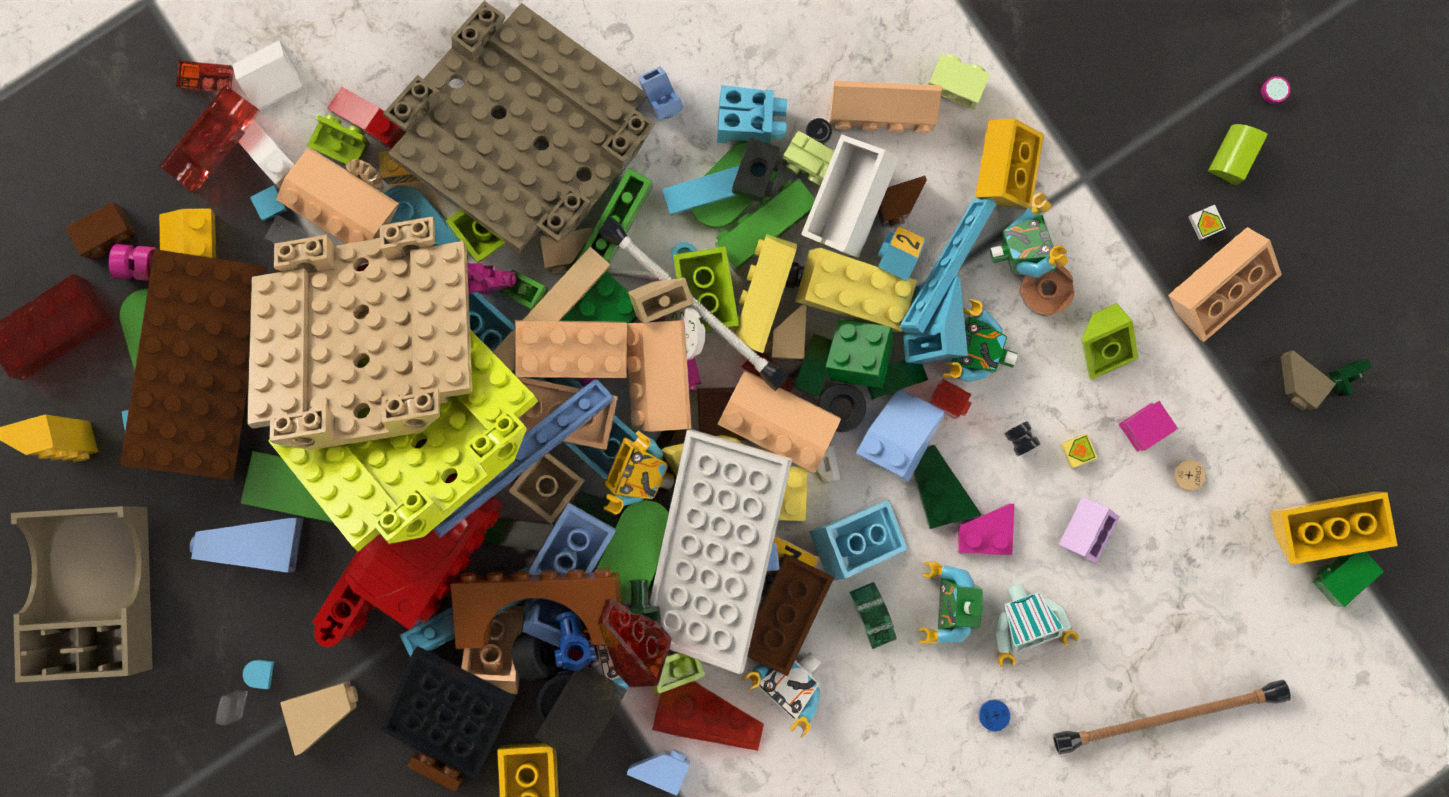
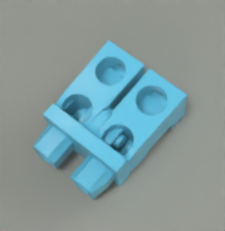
M721 85L717 143L727 144V140L748 142L749 137L768 144L770 139H785L786 121L772 120V117H786L788 99L774 97V90H766L765 92L759 89Z

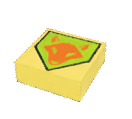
M1083 434L1061 443L1070 468L1097 459L1088 434Z

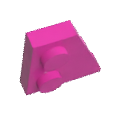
M1006 504L1001 508L959 525L957 552L1013 555L1014 504Z

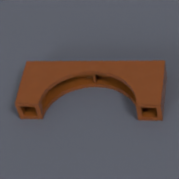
M609 568L597 569L595 573H584L582 569L569 570L567 574H557L555 570H546L538 575H530L529 571L514 572L513 575L503 576L502 572H490L486 576H476L475 573H463L450 584L456 649L483 648L490 641L491 625L497 612L512 602L526 598L549 599L570 608L586 625L592 645H618L624 638L623 613H620V609H622L620 572H612Z

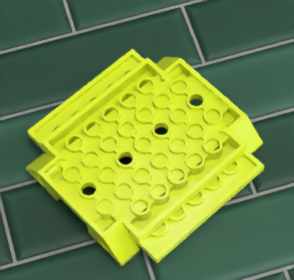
M471 329L473 393L448 397V402L440 403V417L422 432L314 450L274 444L270 442V439L268 440L357 551H360L379 534L389 544L424 537L514 462L527 430L518 418L534 406L538 400ZM370 358L360 360L357 368L365 367L369 363ZM370 408L360 410L358 418H365L369 414ZM427 439L423 447L415 448L418 441ZM453 473L458 474L455 481L445 483L449 475Z

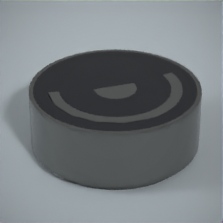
M823 118L813 119L807 125L806 135L825 145L832 136L831 124Z

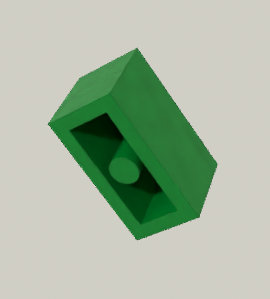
M1367 552L1338 556L1335 562L1331 565H1325L1317 572L1318 577L1313 583L1333 606L1346 607L1384 572Z

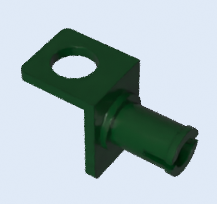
M630 580L631 605L628 608L620 609V613H633L634 638H659L660 609L659 606L648 604V580ZM644 616L651 618L653 621V628L650 632H644L640 628V621Z

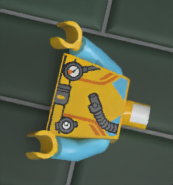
M640 431L636 433L638 438L635 442L624 438L604 484L613 494H616H607L606 498L610 502L606 507L604 506V510L615 515L621 512L623 506L637 503L644 498L653 499L659 487L669 490L674 483V475L666 473L668 464L662 459L663 452L653 438L645 436Z

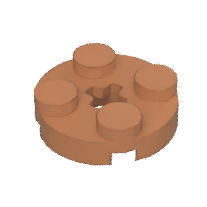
M1056 264V270L1049 271L1039 278L1024 275L1019 293L1024 304L1032 312L1051 316L1063 311L1072 302L1074 297V281L1072 275L1065 267ZM1050 282L1053 285L1051 290L1054 293L1053 295H1044L1041 284L1047 285Z

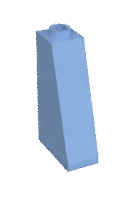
M287 518L198 531L190 542L191 559L281 572H295L303 518Z

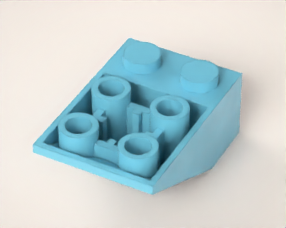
M955 276L924 332H904L903 340L906 363L929 364L968 356L960 276ZM924 284L916 287L913 302Z

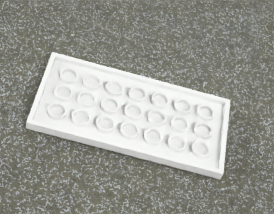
M687 430L649 603L651 606H659L660 637L642 638V640L738 674L744 672L792 463L791 458L696 430ZM646 617L643 631L650 632L653 628V621L651 618Z

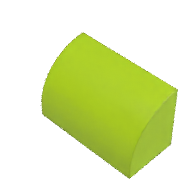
M1242 124L1232 125L1208 172L1235 186L1245 180L1268 134L1251 126Z

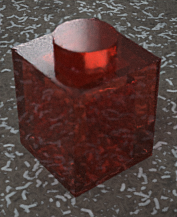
M942 379L939 381L928 403L946 411L945 414L953 419H957L960 415L965 416L972 404L968 400L972 394Z

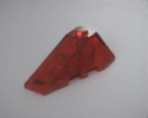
M606 599L598 626L616 673L629 687L658 686L672 638L658 622L648 621L644 615L634 614L630 612V608L612 599Z
M692 681L660 693L652 730L758 751L764 723L730 704L714 692L704 688L696 681Z

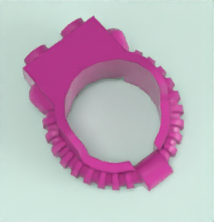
M467 263L469 293L479 291L481 294L487 295L511 288L516 282L515 272L496 270V265Z

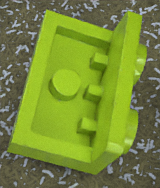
M317 114L315 119L318 121V124L307 147L344 165H347L353 159L362 160L370 144L369 140L364 136L365 132L352 125L349 129L340 125L342 121L332 115L327 114L326 117Z
M668 650L661 651L652 655L654 660L645 662L654 694H660L705 677L700 660L678 652L669 654Z

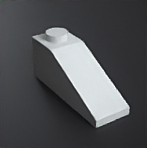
M250 115L231 133L258 166L281 188L285 176L295 163Z

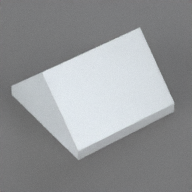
M280 41L232 64L237 82L257 111L304 87Z

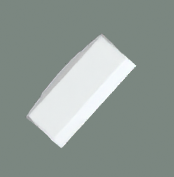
M834 445L828 446L817 468L818 475H820L824 484L840 480Z

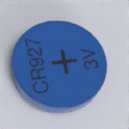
M995 699L988 700L979 709L980 723L990 731H1000L1008 725L1010 711L1003 702Z

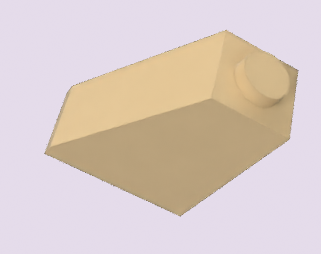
M350 681L294 697L280 703L295 756L308 750L357 707L358 693L355 686H351Z

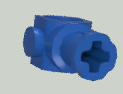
M574 611L556 616L557 623H560L562 638L558 640L560 650H555L554 652L557 667L578 671L585 665H590V661H595L596 654L594 645L588 644L586 635L581 634L580 617ZM572 650H578L582 653L583 657L578 661H573L568 657V653Z

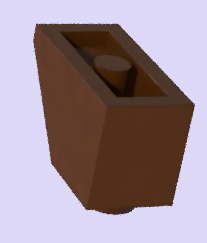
M925 175L887 188L878 210L882 226L889 224L890 228L905 223V219L910 215L927 181Z

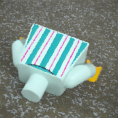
M1022 584L1014 585L1008 589L1012 602L1004 605L1003 613L998 616L996 627L998 651L1001 652L997 660L1002 668V661L1006 657L1011 658L1012 666L1015 665V658L1009 652L1011 650L1013 653H1017L1059 638L1062 644L1069 646L1066 641L1069 634H1071L1074 641H1078L1079 636L1070 630L1071 624L1062 606L1050 598L1043 597L1040 592L1027 596Z

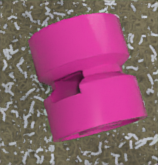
M115 244L109 256L111 276L119 279H131L134 277L136 280L149 281L154 249L156 248L146 246L134 248L132 245Z

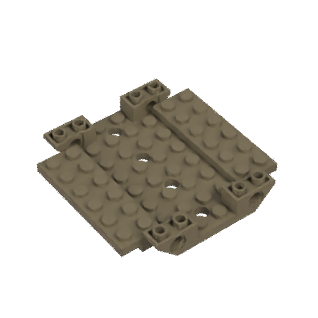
M484 0L451 37L452 48L424 79L417 75L383 113V116L404 131H407L388 155L390 159L517 252H520L532 236H536L540 230L557 243L572 234L635 158L655 123L637 111L647 99L642 89L530 8L521 3L504 22L505 15ZM453 79H460L464 85L456 89L452 88L449 83ZM499 109L503 110L506 116L503 119H495L491 114ZM543 140L548 143L549 147L546 150H538L534 147V143ZM580 171H586L591 175V179L583 182L576 175Z

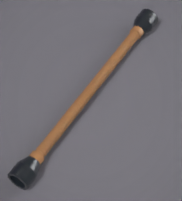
M1278 680L1242 696L1239 695L1212 703L1209 702V704L1206 703L1180 709L1179 711L1163 713L1162 715L1159 714L1149 718L1133 720L1132 722L1116 724L1115 726L1112 725V727L1092 730V732L1062 731L1054 733L1053 741L1058 755L1071 753L1082 745L1089 744L1090 740L1093 742L1094 740L1097 741V739L1117 736V734H1127V732L1130 733L1143 730L1144 728L1147 729V727H1156L1157 725L1160 726L1173 723L1174 721L1194 718V716H1203L1204 714L1224 711V709L1254 704V702L1257 704L1264 702L1278 704L1290 701L1291 694L1286 681Z

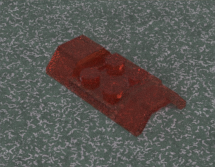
M225 84L159 167L183 184L187 190L195 194L208 176L217 169L242 138L246 129L261 111Z

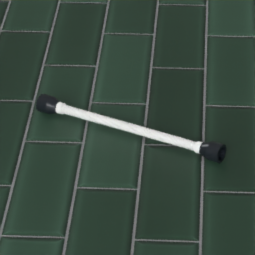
M613 217L609 218L599 229L598 233L607 242L628 251L631 256L633 255V258L641 262L643 267H646L649 272L651 271V274L656 276L657 279L659 278V281L672 279V277H669V274L661 270V267L659 268V265H656L653 260L651 261L649 256L643 254L644 252L641 249H638L635 244L633 245V240L627 236L623 226ZM693 297L694 304L689 306L695 309L701 318L708 322L707 324L710 327H713L716 332L718 331V334L723 336L724 339L726 338L728 343H731L736 350H739V353L744 354V357L756 366L755 369L760 372L764 382L776 391L789 375L781 367L769 363L764 358H759L760 356L757 353L754 354V351L751 348L749 349L747 344H744L739 337H736V334L728 330L729 328H726V325L723 326V323L720 320L718 321V318L710 314L711 312L705 309L702 304L700 305V302Z

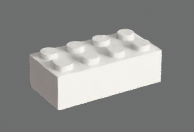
M841 134L801 235L859 258L899 157L884 149Z

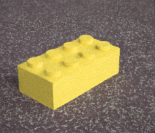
M823 248L809 250L795 302L857 322L889 326L892 333L903 332L900 324L910 309L917 280L908 278L906 281L879 267Z

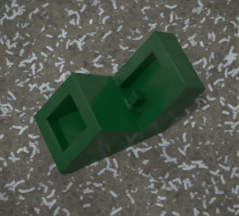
M813 333L794 385L795 389L818 397L820 396L828 374L826 364L832 339Z
M905 360L888 365L883 389L869 386L867 388L873 400L928 380L923 364L906 363Z

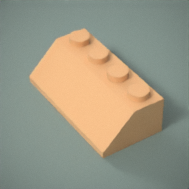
M834 81L830 95L829 123L838 130L861 127L863 131H876L877 128H888V131L893 133L903 132V129L914 130V133L927 134L930 130L933 131L937 125L942 86Z
M311 148L306 149L285 176L276 198L280 203L346 244L380 238V225L391 223L399 205L395 200Z
M1247 227L1168 295L1175 312L1202 342L1211 337L1282 275L1271 241Z
M684 320L656 321L645 324L643 322L627 323V368L632 431L691 429Z
M745 370L718 425L777 455L791 458L793 463L815 473L841 418L780 387L774 391L762 378Z

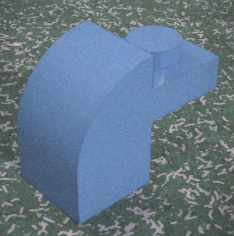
M661 66L637 77L658 121L672 118L684 108L680 97L674 92L667 73Z

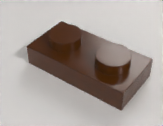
M423 752L421 755L416 753L411 757L407 765L408 768L454 792L460 788L464 777L459 775L460 771L448 765L443 767L435 763V758Z

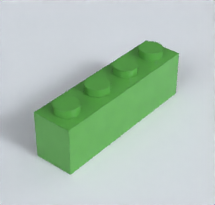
M630 168L627 169L578 259L591 247L611 264L620 247L607 242L598 231L609 218L613 217L623 226L627 234L653 188L652 180Z
M797 179L795 182L791 180L786 182L779 188L780 193L773 199L769 196L758 205V211L752 215L748 212L737 221L739 225L732 231L728 228L717 236L718 242L715 243V248L726 246L729 266L734 272L757 256L755 251L759 239L765 240L766 234L780 238L810 214L815 198L800 179Z

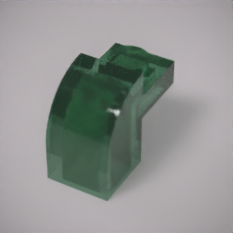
M872 582L850 591L855 610L863 624L871 648L874 649L896 640L893 622L875 583Z

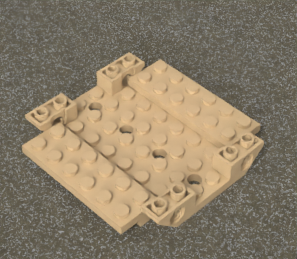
M432 216L380 225V238L335 246L327 235L275 243L274 268L283 272L252 277L248 425L252 429L270 426L271 443L314 450L420 433L440 417V403L448 402V397L473 393L467 246L464 241L432 246L435 243V223ZM369 263L364 271H357L361 264ZM369 310L365 318L357 319L361 311ZM370 358L369 363L365 367L357 368L360 360ZM370 408V412L365 418H358L360 410Z

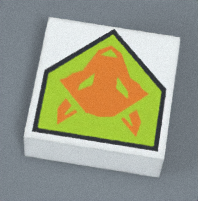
M1215 205L1188 217L1199 240L1226 229Z

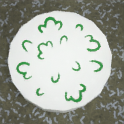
M688 306L667 314L665 321L684 320L687 360L694 359L695 355H699L703 349L705 327L704 324H700L698 318H701L699 313Z

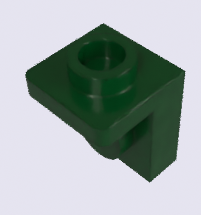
M1369 359L1356 360L1328 372L1331 380L1336 383L1332 389L1335 393H1338V396H1348L1354 393L1350 382L1364 377L1363 372L1372 368Z

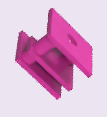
M1160 401L1148 404L1119 424L1137 452L1147 450L1178 429Z

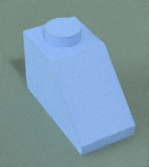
M672 749L671 753L665 750L631 764L627 775L677 796L690 761L686 759V754L678 750Z

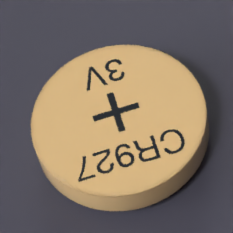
M1194 460L1182 461L1174 470L1175 483L1183 490L1192 491L1200 488L1206 478L1203 466Z

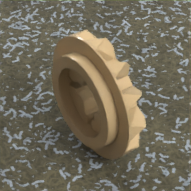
M353 159L345 166L348 172L380 192L384 189V183L380 174L370 164L362 160Z

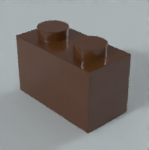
M110 202L65 227L79 255L93 260L106 255V251L115 244L125 245L130 241V237L137 234L124 209L114 202Z

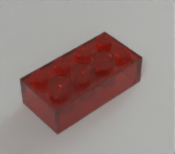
M72 274L0 320V364L9 378L25 380L113 323L88 281L83 277Z

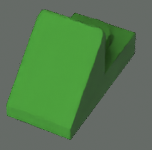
M512 269L511 272H515L516 282L513 287L503 289L500 293L532 310L549 289Z

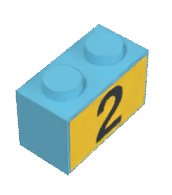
M897 225L894 233L888 231L877 255L882 258L878 267L907 281L919 259L926 238Z

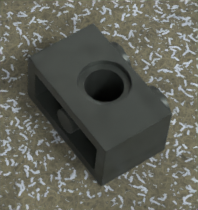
M749 137L732 186V193L762 203L764 196L769 197L774 182L769 180L773 171L778 172L783 158L778 156L780 148ZM754 166H762L766 173L761 177H756L751 173V169Z

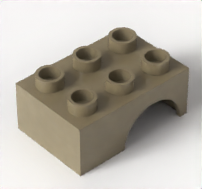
M119 506L11 513V524L19 527L24 533L29 545L32 562L31 586L27 601L18 613L13 614L15 683L129 676L153 669L147 507Z

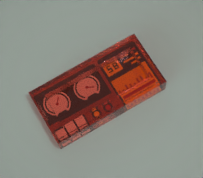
M179 60L176 86L180 89L231 93L234 69L231 65Z

